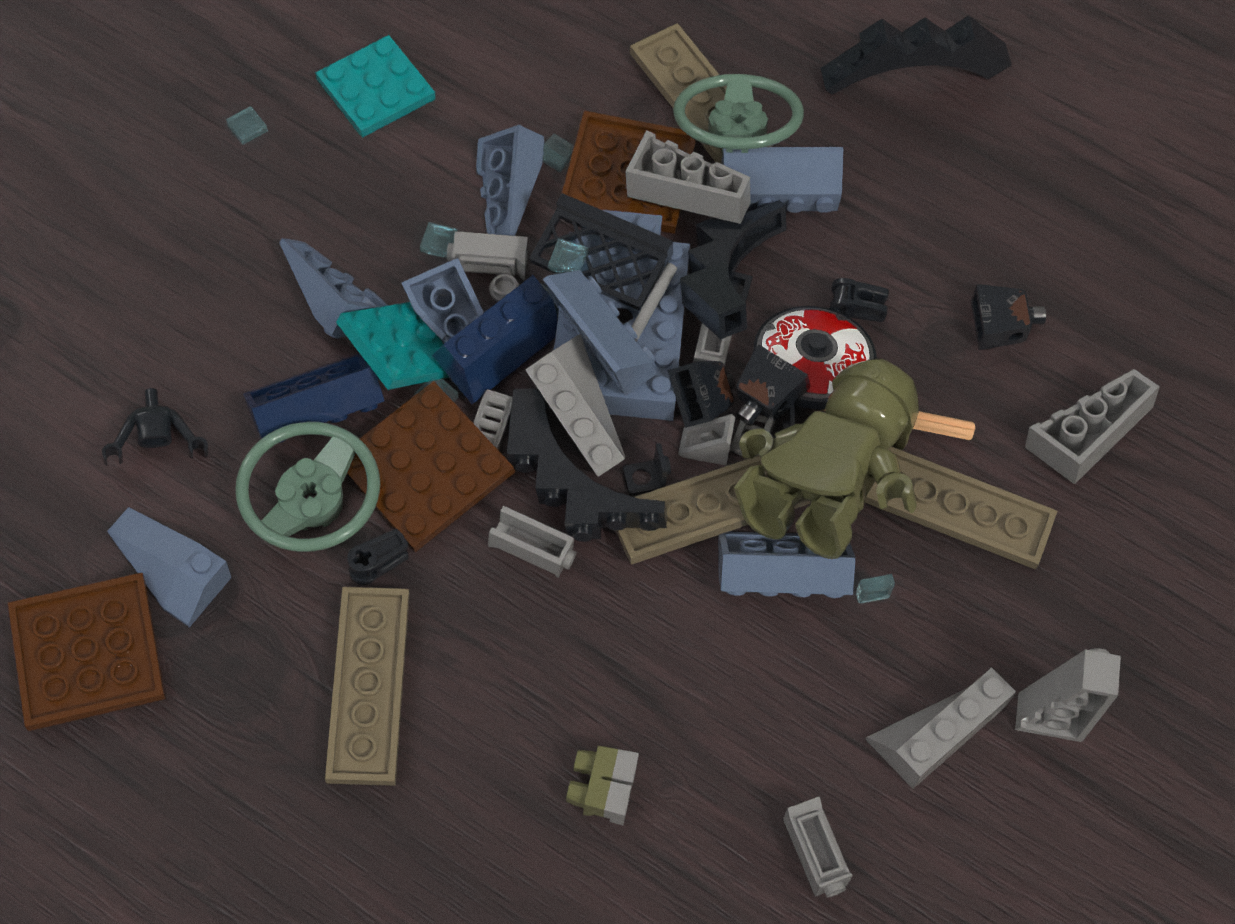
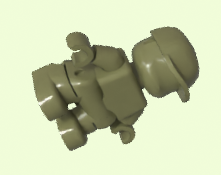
M881 358L854 363L842 370L832 381L833 392L828 398L825 412H813L804 424H794L775 433L776 438H773L770 432L763 429L750 430L741 436L739 445L743 458L752 459L755 455L759 454L762 465L749 467L734 487L742 515L756 532L767 538L781 539L795 521L794 506L802 499L812 501L811 505L803 512L795 524L801 541L808 549L823 558L838 559L852 540L851 525L857 518L858 513L863 509L866 496L875 481L878 484L876 492L880 509L887 508L889 500L902 498L905 510L910 513L915 512L917 505L912 481L908 476L901 473L897 456L888 449L894 447L903 450L908 443L909 435L915 426L919 413L917 390L914 381L908 374Z

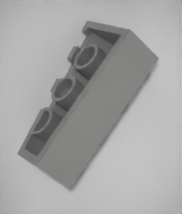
M581 334L525 369L598 477L625 459L624 451Z
M990 668L970 687L866 737L865 740L914 789L1009 704L1016 691L993 668Z

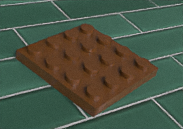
M584 111L562 193L600 210L661 215V231L675 234L681 209L627 197L625 171L646 130L654 133L657 140L664 143L669 140L678 144V149L688 154L694 152L697 140L691 138L682 129Z
M435 381L431 382L360 438L375 458L380 474V493L376 509L394 529L400 530L414 552H417L515 473V469ZM355 453L346 475L366 496V471L360 458Z
M143 573L8 602L24 724L28 731L166 699Z

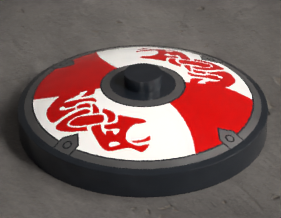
M817 306L793 307L771 316L758 330L752 350L753 354L759 344L808 374L811 387L794 405L816 410H825L828 398L833 392L832 381L842 370L851 364L877 358L871 338L857 322L840 312Z

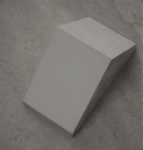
M730 414L706 423L687 428L684 427L678 455L683 458L726 465L735 417Z

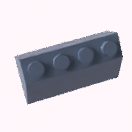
M763 147L749 149L748 153H742V150L734 149L732 153H729L723 148L721 164L750 177V205L747 211H752L778 200L786 205V211L792 213L801 211H819L822 213L838 211L842 195L843 147Z
M578 270L548 275L543 279L555 305L578 335L581 334L585 344L625 396L657 374L653 366V362L656 361L654 355L646 345L643 347L638 345L635 341L638 336L628 322L624 324L620 322L617 318L620 313L610 299L604 301L599 294L602 290L592 276L587 279Z
M726 532L718 535V566L721 591H726L730 595H744L746 592H759L763 596L791 593L797 597L824 594L830 598L853 595L856 557L850 543L838 559H828L808 549L801 541L799 535L794 533H785L781 539L776 540L767 538L757 532Z

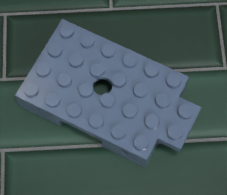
M603 210L658 235L661 233V215ZM588 234L581 237L585 249L602 244L600 236L596 234ZM577 238L568 241L566 255L582 251ZM673 242V255L669 263L675 265L677 271L637 341L640 347L646 345L654 355L656 361L653 362V366L657 373L625 396L584 342L610 415L673 421L676 396L667 370L679 367L684 314L680 278L687 276L690 244ZM621 245L609 249L613 261L630 256L627 248ZM605 250L588 255L592 268L609 263ZM584 257L567 262L570 271L580 270L582 272L588 270ZM649 257L637 260L641 273L653 270L658 262ZM632 262L616 267L620 280L637 275ZM612 269L595 274L597 282L604 286L616 282ZM649 278L644 279L645 285H646V283H647V281H648ZM639 281L623 286L625 295L638 300L642 292ZM599 294L604 301L610 299L616 308L630 311L633 319L629 320L628 323L632 326L640 312L639 310ZM560 310L554 350L578 335Z

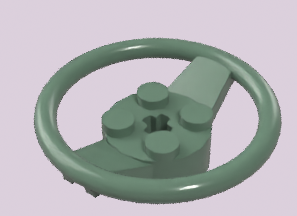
M724 74L699 80L685 88L676 98L673 114L678 126L691 138L710 146L722 148V152L723 148H725L726 152L732 153L733 149L742 150V153H748L749 149L771 146L793 135L802 124L804 109L799 97L790 88L777 81L749 74ZM727 86L724 100L716 102L715 109L710 113L708 132L700 129L687 118L685 107L694 96L712 88ZM752 87L773 92L790 105L792 117L785 126L767 134L768 118L766 113L762 111V104L754 101Z
M323 422L290 424L264 436L245 456L236 479L237 506L248 527L261 539L275 547L297 552L327 549L352 537L371 517L380 493L378 466L368 447L357 436L344 428ZM308 434L331 437L314 460L309 458L301 459L296 465H293L283 473L275 490L278 503L260 520L255 514L249 498L250 477L259 459L271 447L291 437ZM356 453L363 463L367 476L366 496L357 514L346 525L330 534L308 539L290 537L300 530H308L307 527H318L321 525L326 527L338 518L343 509L342 483ZM308 493H316L314 498L311 496L307 499L305 498V495Z

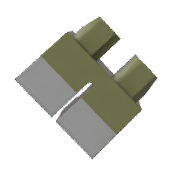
M598 746L597 752L578 750L574 771L591 775L589 785L570 781L566 802L584 808L583 815L592 816L594 814L608 818L612 823L624 825L639 753Z

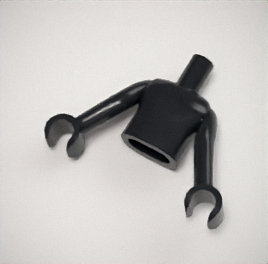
M154 388L145 390L146 406L131 412L114 443L107 444L102 449L104 465H108L107 458L110 455L118 456L119 464H122V447L135 424L139 446L158 448L170 445L172 442V421L173 425L188 442L190 458L193 459V450L196 448L203 449L205 458L208 457V443L206 439L196 437L177 411L170 409L168 406L159 405L158 391Z

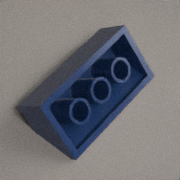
M532 275L444 343L432 356L470 403L473 404L484 395L485 390H491L556 337L558 318L553 299L534 275Z
M361 354L243 394L261 439L274 430L294 423H324L327 421L337 423L348 418L350 413L374 410L378 407V403L385 401L377 375Z

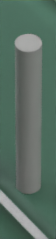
M671 263L665 265L631 326L638 336L635 339L636 342L677 271V267Z

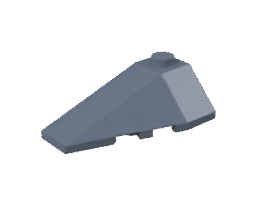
M520 125L478 139L476 168L477 174L482 176L484 185L480 188L481 197L485 198L487 203L484 216L488 234L516 235L542 166L544 136Z
M285 238L281 239L280 246L314 318L324 327V332L327 335L337 339L347 337L336 323L341 313L388 306L369 288L363 292L353 285L354 278L348 273H342L337 269L330 268L332 262L307 243Z
M458 258L401 282L414 312L444 343L484 313Z
M130 507L125 510L107 531L136 572L143 573L146 587L152 592L162 609L189 628L231 579L227 562L192 539Z

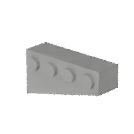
M647 130L625 171L627 197L740 224L750 205L749 176L718 162L715 164L708 163L703 160L702 155L696 152L688 154L678 149V144L669 140L665 143L657 140L656 135Z
M1133 369L1102 386L1101 391L1092 396L1086 395L1077 400L1076 405L1065 411L1061 409L1052 414L1049 420L1041 424L1038 422L1029 427L1025 448L1075 484L1153 408L1160 386Z
M1100 648L1085 649L1018 693L1015 730L1083 742L1118 696L1121 656L1110 654L1109 651Z

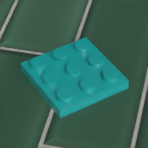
M389 35L315 72L317 81L362 138L436 99L435 91Z
M410 302L345 312L339 315L336 323L388 390L449 377L432 356L443 345V342L414 312Z

